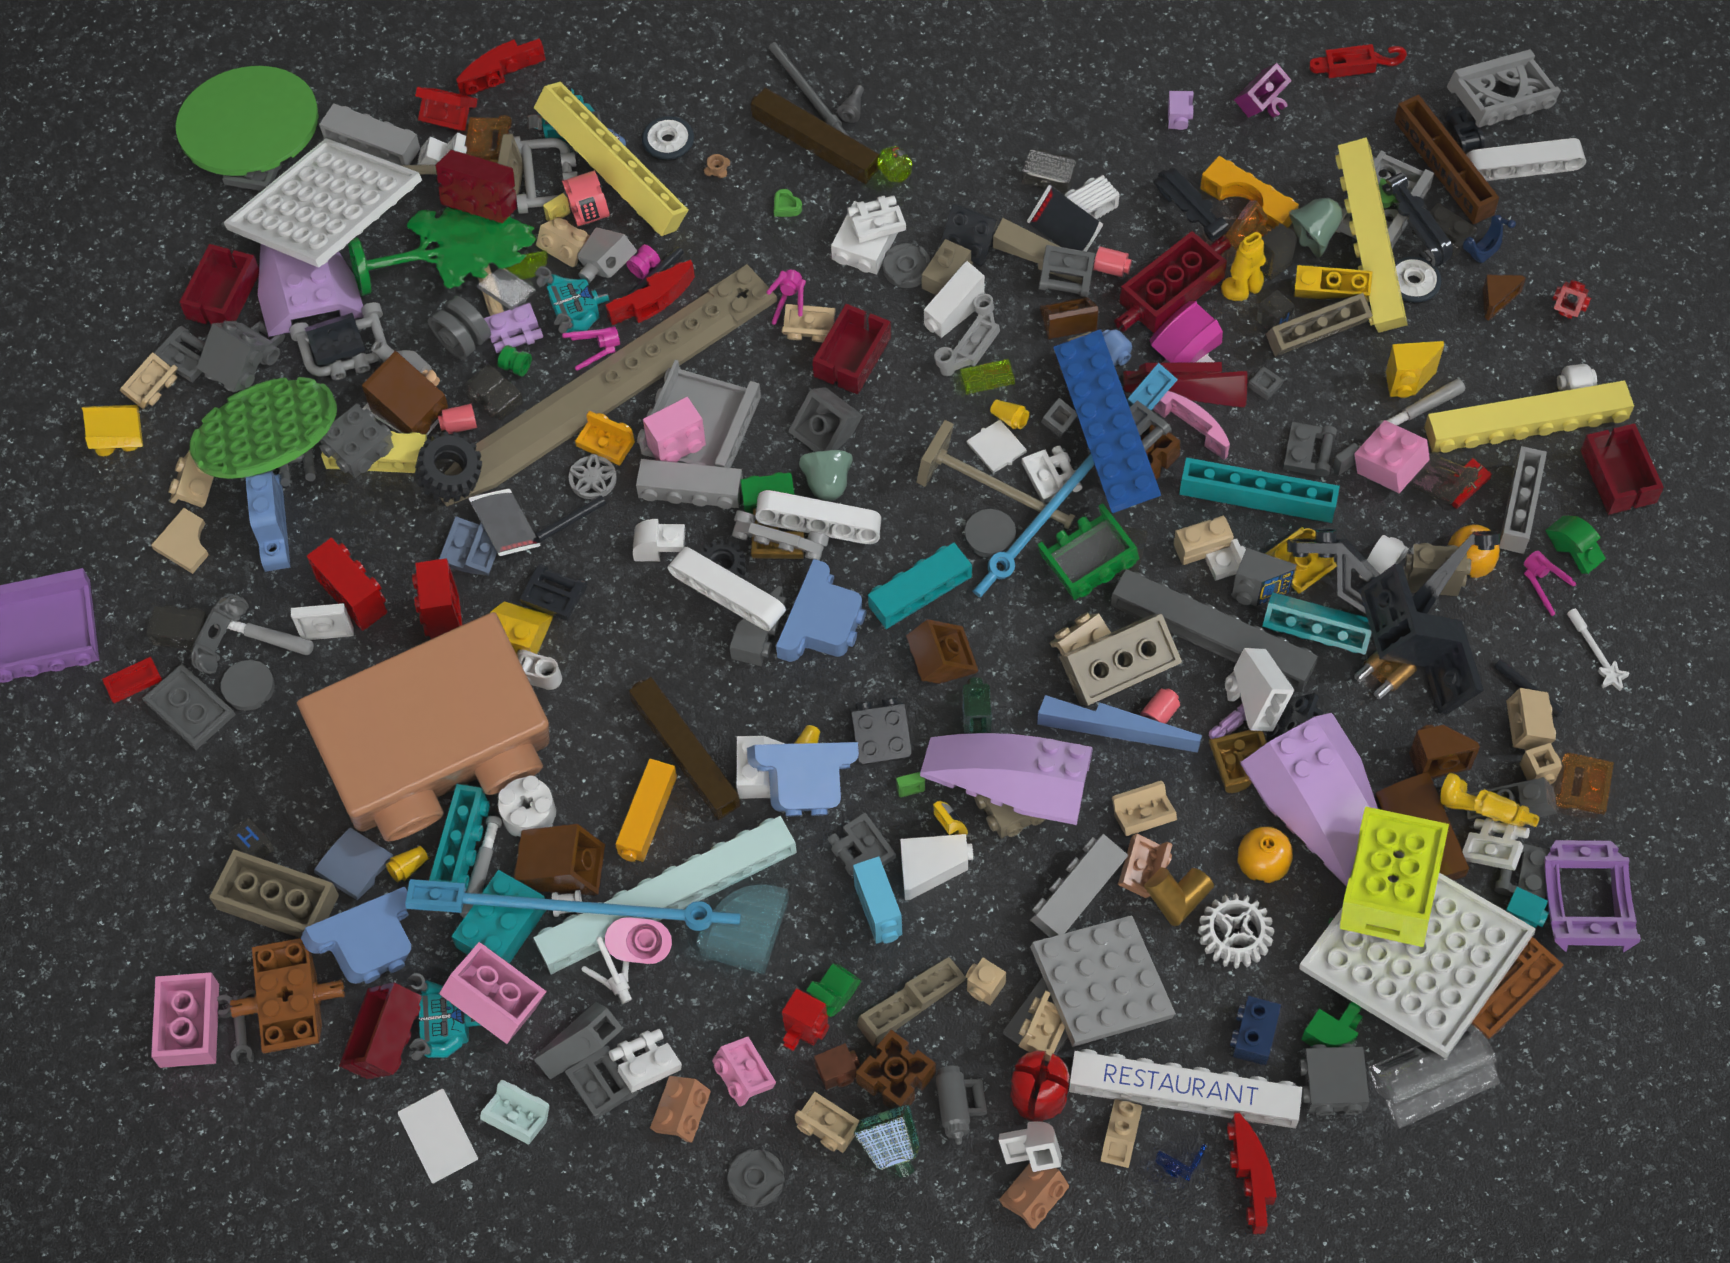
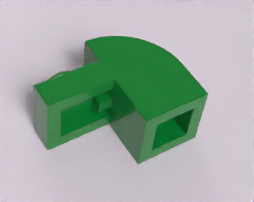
M1563 515L1545 530L1556 551L1570 552L1582 574H1589L1606 559L1597 543L1601 537L1588 522L1579 517Z
M832 964L821 982L812 981L806 991L812 997L825 1003L827 1015L832 1017L846 1005L862 980L841 965Z
M1351 1001L1339 1021L1319 1009L1305 1029L1301 1040L1310 1046L1326 1045L1327 1048H1338L1342 1044H1354L1358 1036V1032L1355 1030L1363 1018L1360 1015L1362 1007Z

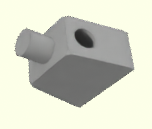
M596 227L578 253V259L584 266L578 275L581 279L587 280L588 283L596 275L610 278L637 250L625 234Z

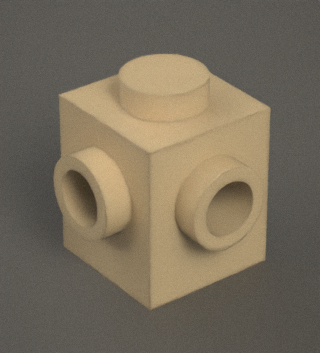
M1551 743L1525 751L1520 762L1527 781L1544 777L1549 784H1552L1556 781L1562 768L1560 758L1555 753Z
M984 958L981 959L978 965L974 963L966 974L967 991L972 997L979 1001H984L988 1005L993 1003L1006 984V972Z

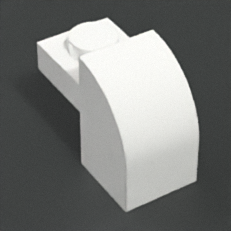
M457 132L448 144L429 137L420 148L417 165H436L451 149L466 154L467 147L464 146L466 136Z
M650 519L638 523L634 529V561L660 562V552H680L684 548L685 524H659L658 519Z
M1382 535L1367 561L1381 574L1392 565L1399 564L1405 558L1409 548L1404 546L1403 542L1399 539Z
M1028 1122L1027 1129L999 1134V1143L1006 1164L1029 1160L1033 1172L1061 1167V1151L1055 1131L1050 1124L1045 1122Z

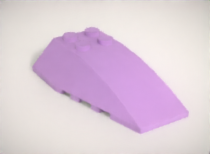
M261 244L258 299L268 337L289 333V328L292 326L291 320L336 310L339 311L340 316L353 313L355 319L363 317L361 311L363 304L355 276L339 251L327 263L318 268Z
M1328 713L1313 717L1269 741L1240 764L1268 809L1275 816L1277 815L1293 834L1296 833L1306 843V847L1312 853H1316L1324 861L1323 864L1347 887L1356 856L1365 806L1376 809L1378 807L1360 756L1334 715Z
M977 733L931 737L920 776L950 788L955 786L966 789V794L974 797L977 794L991 799V803L1002 806L1003 803L1014 807V812L1022 815L1077 825L1093 748L1054 739L1015 734Z

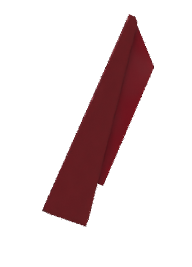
M1222 362L1160 363L1178 379L1168 391L1181 395L1191 401L1242 408L1246 406L1247 371L1222 373ZM1144 363L1139 365L1138 371H1124V391L1133 393L1158 363Z

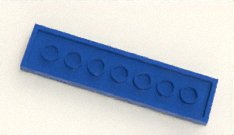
M1101 329L1055 346L1054 350L1112 513L1161 496Z

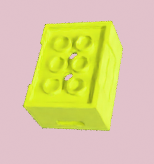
M1365 806L1351 877L1348 879L1343 901L1340 929L1424 947L1449 824ZM1399 851L1402 852L1404 856L1402 858H1396L1394 857L1393 853ZM1394 875L1399 880L1397 882H1390L1388 877Z

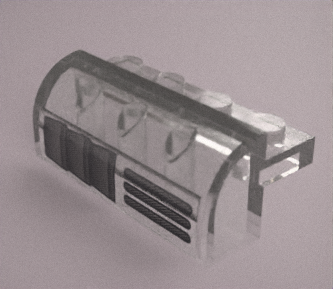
M1471 1024L1446 1059L1421 1044L1369 1067L1376 1091L1387 1100L1394 1125L1398 1128L1500 1084L1494 1065L1497 1062L1494 1051L1483 1033Z

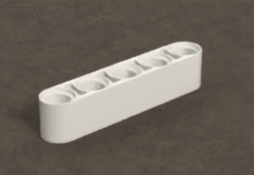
M1576 138L1476 149L1466 154L1486 181L1574 171L1586 164L1581 142Z
M770 490L762 491L758 495L756 519L761 524L805 533L815 531L831 538L862 544H874L880 539L881 516L876 511Z
M684 547L668 566L669 572L675 578L763 630L770 631L786 611L785 606L775 597L688 547Z

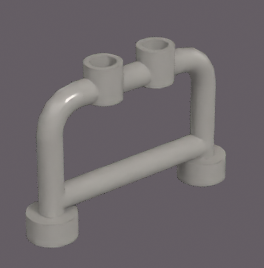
M520 136L514 137L523 159L526 194L516 195L519 214L528 213V208L543 207L544 204L559 196L536 197L531 149L558 148L561 155L563 180L577 176V171L572 172V167H576L575 152L570 153L568 145L563 140L543 138L521 141ZM564 190L563 194L568 198V195Z
M373 302L364 305L361 308L363 318L355 320L358 330L371 327L375 341L382 339L386 343L379 320L383 315L380 304ZM297 323L289 328L292 340L298 341L307 371L314 376L331 375L333 380H341L346 377V370L355 368L356 373H365L370 370V363L380 360L373 352L369 354L360 353L348 360H336V362L323 367L316 366L305 328L309 327L307 323Z

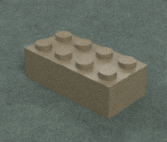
M233 849L209 898L217 910L301 938L306 927L329 918L339 894L331 882Z

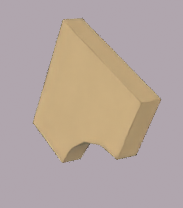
M183 508L151 546L153 550L193 574L209 555L200 543V535L205 522L202 518Z

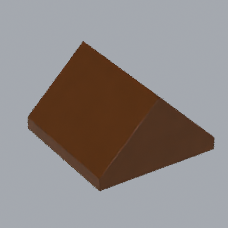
M1088 297L1040 306L1048 339L1097 330L1098 306Z

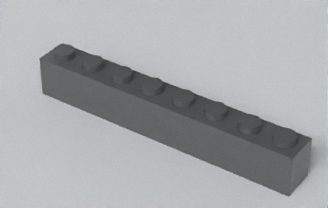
M1126 569L1112 593L1111 606L1139 619L1152 614H1162L1170 633L1237 663L1244 648L1266 649L1293 689L1301 693L1315 668L1318 656L1313 654L1311 650L1304 647L1299 648L1289 643L1283 637H1275L1266 633L1259 626L1246 624L1234 615L1224 614L1210 604H1202L1186 593H1178L1171 590L1166 584L1149 580L1139 572H1132Z

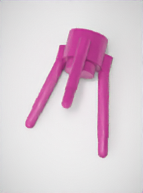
M795 270L781 271L779 277L766 292L770 295L780 284V290L783 293L772 319L773 325L777 323L787 296H791L797 291L798 316L801 317L803 315V288L806 281Z
M615 326L599 330L562 334L563 338L571 337V340L597 338L599 347L605 348L603 351L575 366L577 371L607 354L614 353V346L620 345Z
M1535 551L1524 562V566L1528 569L1524 575L1530 579L1550 615L1554 616L1555 611L1539 585L1536 576L1543 578L1552 571L1571 586H1575L1576 582L1565 572L1553 565L1540 551Z

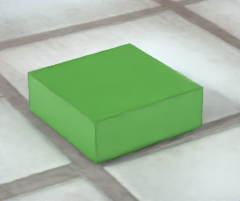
M921 772L896 778L899 797L925 791V778L920 776Z

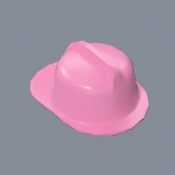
M627 917L614 921L608 927L605 934V946L616 959L627 962L654 964L662 961L669 954L672 939L668 929L660 922Z

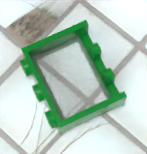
M1103 503L1099 505L1101 516L1091 522L1086 517L1080 518L1078 520L1079 530L1069 536L1064 530L1058 532L1056 535L1058 543L1049 549L1046 548L1043 542L1037 544L1041 557L1047 562L1074 601L1079 597L1087 596L1093 588L1101 583L1109 582L1113 579L1114 575L1123 569L1131 568L1139 560L1137 547Z

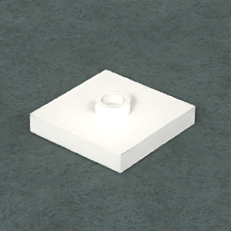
M344 603L291 608L292 620L302 638L316 640L354 636V627Z

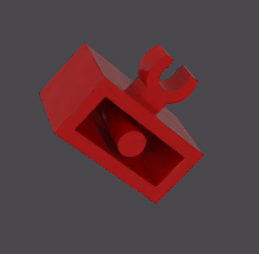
M796 988L782 1011L784 1028L787 1031L783 1038L784 1046L792 1051L795 1050L800 1039L814 1046L818 1038L822 1040L829 1029L826 1004Z

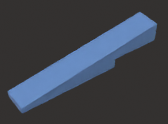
M1045 695L1038 712L1037 725L1197 753L1202 735L1100 702L1097 710L1093 711Z

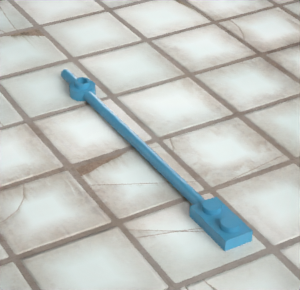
M1158 363L1128 397V405L1132 406L1138 400L1148 409L1152 410L1178 379ZM1091 454L1007 552H998L989 559V573L973 590L976 596L981 598L996 579H1005L1013 573L1015 569L1014 558L1095 465ZM997 563L1003 564V571L997 569Z
M413 879L409 881L405 902L406 909L462 913L463 904L683 920L690 929L695 931L705 930L712 923L740 925L741 914L712 912V908L707 903L701 901L689 904L686 909L541 899L465 893V883ZM700 917L702 920H695V918Z

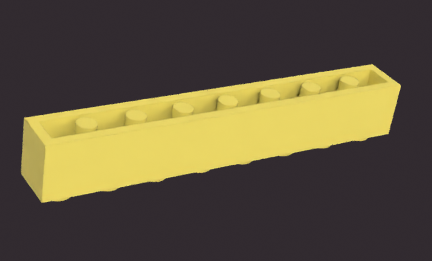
M561 82L544 86L534 106V109L653 227L654 231L661 236L677 231L688 209Z
M1366 137L1338 145L1339 154L1335 155L1338 169H1343L1344 174L1343 177H1340L1343 192L1347 191L1348 198L1344 199L1347 213H1352L1353 218L1352 221H1349L1352 236L1356 235L1358 243H1354L1356 257H1361L1362 265L1358 266V270L1373 271L1370 296H1365L1367 303L1370 302L1373 315L1369 319L1370 325H1375L1378 333L1407 326L1408 323L1370 144Z
M1619 381L1431 413L1427 416L1424 428L1432 453H1447L1454 449L1474 448L1481 444H1498L1511 439L1522 440L1534 435L1546 436L1557 431L1564 430L1569 432L1580 427H1597L1610 422L1621 423L1629 419L1634 404L1626 382Z

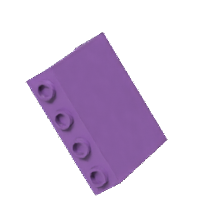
M83 568L0 585V682H9L12 679L24 676L33 677L48 671H61L76 665L86 666L91 662L99 661L90 579Z

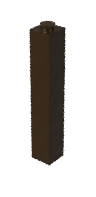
M766 87L752 98V118L865 185L880 169L878 153Z
M649 677L646 680H640L635 683L632 689L629 690L631 702L717 820L722 819L741 806L739 795L653 678Z

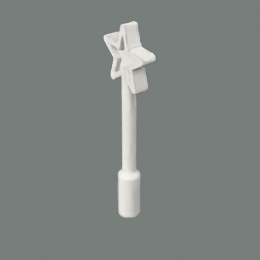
M1577 609L1570 610L1567 613L1568 617L1577 631L1582 633L1604 667H1600L1598 673L1605 678L1602 688L1612 684L1621 691L1623 688L1622 680L1629 676V672L1620 671L1616 661L1610 666L1588 632L1587 625Z

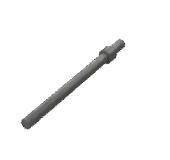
M776 42L769 45L771 52L824 118L825 123L849 136L841 126L842 122L836 115H832Z

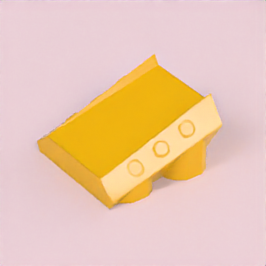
M138 405L82 407L85 439L88 449H94L99 456H108L113 453L115 448H122L128 452L138 447H143Z
M1303 527L1265 553L1297 565L1292 587L1298 594L1337 567L1334 557L1321 558L1318 557V553H1308L1307 557H1293L1291 552H1287L1288 539L1315 538V531L1313 529H1304Z

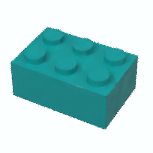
M500 870L496 872L482 892V894L545 899L544 895ZM473 905L451 937L456 948L467 955L480 942L510 964L546 910Z

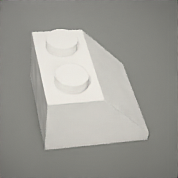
M737 736V791L739 799L770 798L769 772L757 771L756 768L750 766L747 759V748L753 745L784 743L766 736Z

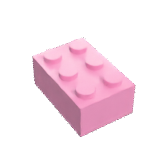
M479 942L451 973L439 994L508 1044L535 1011L547 991Z
M212 973L155 977L151 1057L160 1068L216 1064L219 983Z

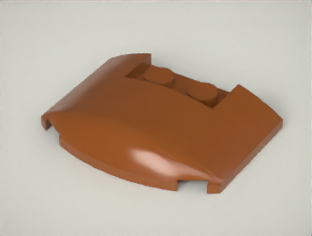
M1532 937L1471 1024L1490 1039L1549 983L1564 964Z

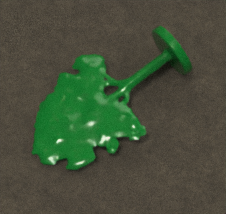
M451 207L444 209L439 218H435L436 211L421 210L407 223L409 229L420 235V246L417 249L366 260L360 240L354 237L348 243V250L361 296L371 294L370 270L416 260L436 263V268L444 281L443 285L451 289L454 286L459 287L465 281L462 279L470 272L474 277L485 278L488 273L484 269L491 262L501 269L520 263L527 256L517 251L534 243L536 240L532 233L534 227L512 219L511 216L503 223ZM433 241L440 245L438 248L425 250L428 244Z

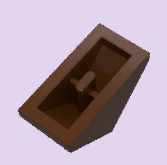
M1486 276L1483 286L1485 318L1488 321L1522 292L1526 280L1524 276Z

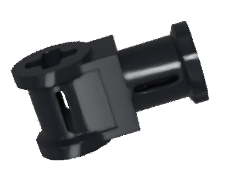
M1459 106L1451 109L1445 116L1446 121L1451 123L1453 127L1452 138L1464 153L1466 150L1473 148L1483 149L1485 147V138L1482 130L1477 127L1474 120L1469 122L1466 116V109Z

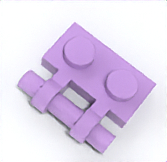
M530 303L484 318L491 331L490 339L492 343L502 340L493 344L496 353L501 352L506 345L512 347L525 343L530 345L535 343L534 340L543 338L540 328L531 331L539 326Z

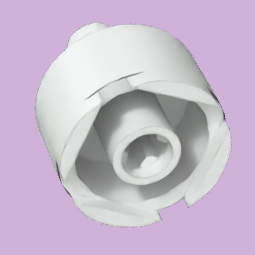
M527 776L516 779L499 792V812L505 828L511 835L521 837L522 830L553 826L556 808L551 792L546 784L536 777Z

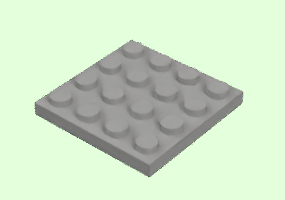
M1132 915L1035 941L1030 946L1061 1021L1065 1026L1072 1047L1172 1019L1176 1014Z

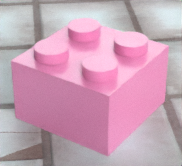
M688 396L643 419L647 446L657 461L678 462L680 458L690 453H696L706 445L703 419Z
M1386 420L1354 453L1358 474L1397 493H1400L1430 460L1427 439Z

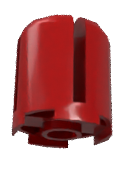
M1043 1050L1028 1052L1017 1061L1015 1071L1012 1074L1011 1098L1013 1105L1018 1110L1020 1116L1032 1122H1043V1120L1051 1119L1057 1114H1061L1067 1099L1069 1084L1067 1066L1059 1056L1053 1053L1048 1066H1044L1046 1051ZM1037 1087H1040V1090H1039V1093H1038V1096H1037V1100H1036V1099H1034V1098H1035V1088L1037 1089Z

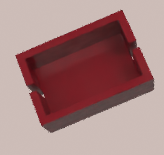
M452 149L435 165L438 183H441L439 194L442 205L503 223L518 208L516 190L513 189L515 187L512 167Z
M209 244L179 302L186 319L207 324L209 320L211 326L213 323L236 321L259 276V267L254 255L235 250L231 255L230 249Z
M845 304L812 360L813 376L833 385L837 381L838 387L859 394L891 339V321L870 313L868 317V331L866 330V311Z
M1635 423L1613 428L1611 435L1609 430L1586 435L1580 451L1608 515L1630 510L1632 504L1635 508L1658 502L1664 487Z
M395 982L382 985V987L368 988L339 1066L366 1079L394 1075L401 1065L402 1059L400 1056L403 1048L410 1040L412 1023L420 1012L421 1007L419 1004L422 996Z

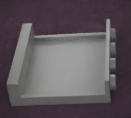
M675 360L672 368H668L665 373L664 386L658 389L655 398L656 404L653 409L651 408L648 411L647 417L688 396L703 419L706 445L698 452L690 453L680 458L677 463L731 468L761 398L760 384L750 381L748 387L745 388L681 370L679 361ZM641 429L637 438L641 454L655 458L647 446L645 430Z

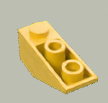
M1297 265L1295 297L1313 299L1347 298L1361 293L1364 296H1370L1373 271Z

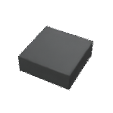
M1263 366L1248 382L1247 387L1268 400L1283 384V379Z
M1356 443L1335 456L1333 470L1338 476L1356 464L1354 453L1360 448Z

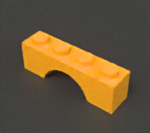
M1218 156L1202 174L1201 190L1219 201L1233 196L1251 200L1260 210V226L1274 235L1280 237L1292 224L1288 212L1298 209L1299 204L1292 198L1276 191L1271 185L1258 180L1253 174L1240 169L1233 162Z

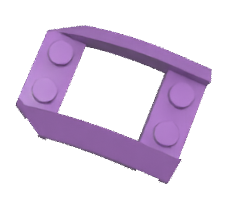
M1555 840L1549 854L1545 856V882L1554 940L1565 952H1567L1568 945L1621 946L1624 953L1640 942L1641 938L1636 929L1637 921L1630 888L1629 857H1623L1618 852L1619 848L1612 841ZM1559 868H1611L1615 917H1565Z

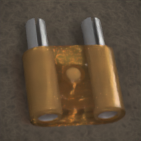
M1376 651L1364 661V667L1354 677L1359 682L1370 673L1376 677L1383 685L1374 692V696L1377 699H1381L1390 690L1395 691L1417 671V668L1411 664L1379 659L1378 652Z

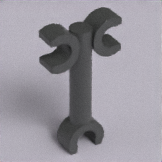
M247 990L242 996L238 995L232 998L228 995L218 996L217 1001L219 1004L228 1003V1007L224 1010H219L218 1015L221 1018H229L232 1016L230 1000L253 997L256 991ZM245 1015L234 1018L236 1047L231 1053V1059L235 1065L239 1064L238 1058L242 1053H247L249 1062H253L255 1058L253 1051L247 1046Z

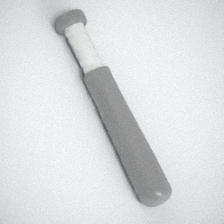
M1455 379L1402 410V413L1386 421L1394 425L1410 421L1462 394L1465 391V384L1462 380ZM1384 420L1377 422L1376 427L1378 428Z
M231 620L227 629L243 633L244 636L303 655H309L313 651V642L299 636Z
M488 816L486 818L487 829L482 847H479L466 893L482 894L493 854L492 847L496 832L502 826V819L499 817ZM463 904L462 913H460L463 918L468 914L473 904Z

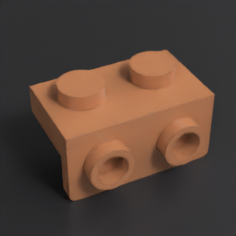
M1139 834L1133 835L1127 851L1128 857L1125 859L1118 885L1144 898L1149 897L1150 895L1144 888V885L1161 867L1166 868L1172 858L1170 853L1172 844L1165 842L1160 845Z
M669 1076L650 1129L656 1133L676 1135L686 1142H692L708 1102L710 1090L696 1079Z
M1029 1163L999 1201L1005 1208L1021 1216L1029 1227L1035 1229L1056 1202L1064 1195L1065 1191L1069 1188V1184L1057 1168L1033 1172Z

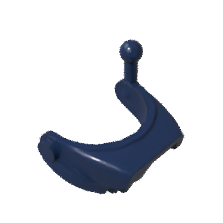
M1494 215L1491 225L1481 241L1476 244L1473 238L1467 237L1463 243L1464 250L1477 262H1485L1500 249L1503 237V224L1508 225L1509 228H1514L1516 222L1503 219L1500 215Z

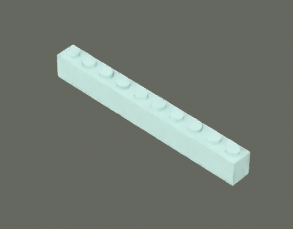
M781 816L775 819L768 818L759 827L750 831L744 830L726 843H717L710 851L702 855L695 854L677 867H668L661 875L653 879H644L638 883L637 887L629 891H620L612 899L604 903L684 909L693 902L705 899L797 853L796 844ZM591 913L571 915L562 924L555 927H547L533 938L550 974H553L600 951L596 938L600 936L605 944V934L608 927L620 918L631 916ZM633 917V918L650 919V920H654V921H657V922L660 921V920H662V919H657V918Z

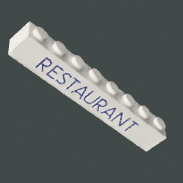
M1082 1049L1080 1052H1074L1069 1092L1233 1118L1234 1113H1240L1246 1121L1296 1129L1299 1121L1302 1087H1298L1290 1081L1273 1083L1267 1082V1079L1259 1076H1253L1248 1079L1239 1077L1238 1074L1233 1072L1217 1074L1211 1073L1209 1069L1196 1067L1192 1070L1182 1068L1177 1063L1154 1064L1152 1060L1146 1058H1139L1136 1061L1125 1059V1056L1120 1054L1104 1056L1098 1055L1094 1050Z

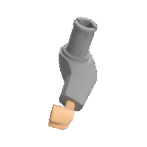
M382 339L377 340L371 348V351L384 362L394 352ZM410 350L396 351L435 386L438 385L440 379L436 376L431 366L416 352Z

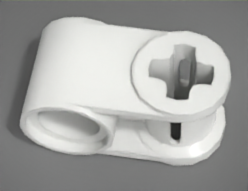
M519 650L517 652V657L531 685L546 690H553L561 684L562 675L557 662L553 658L534 654L527 650ZM549 671H552V672H553L552 674H550V675H548V676H544V674L547 673V672H549Z

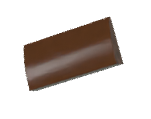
M1429 772L1405 779L1375 793L1381 810L1449 824L1439 873L1451 880L1466 877L1469 866Z

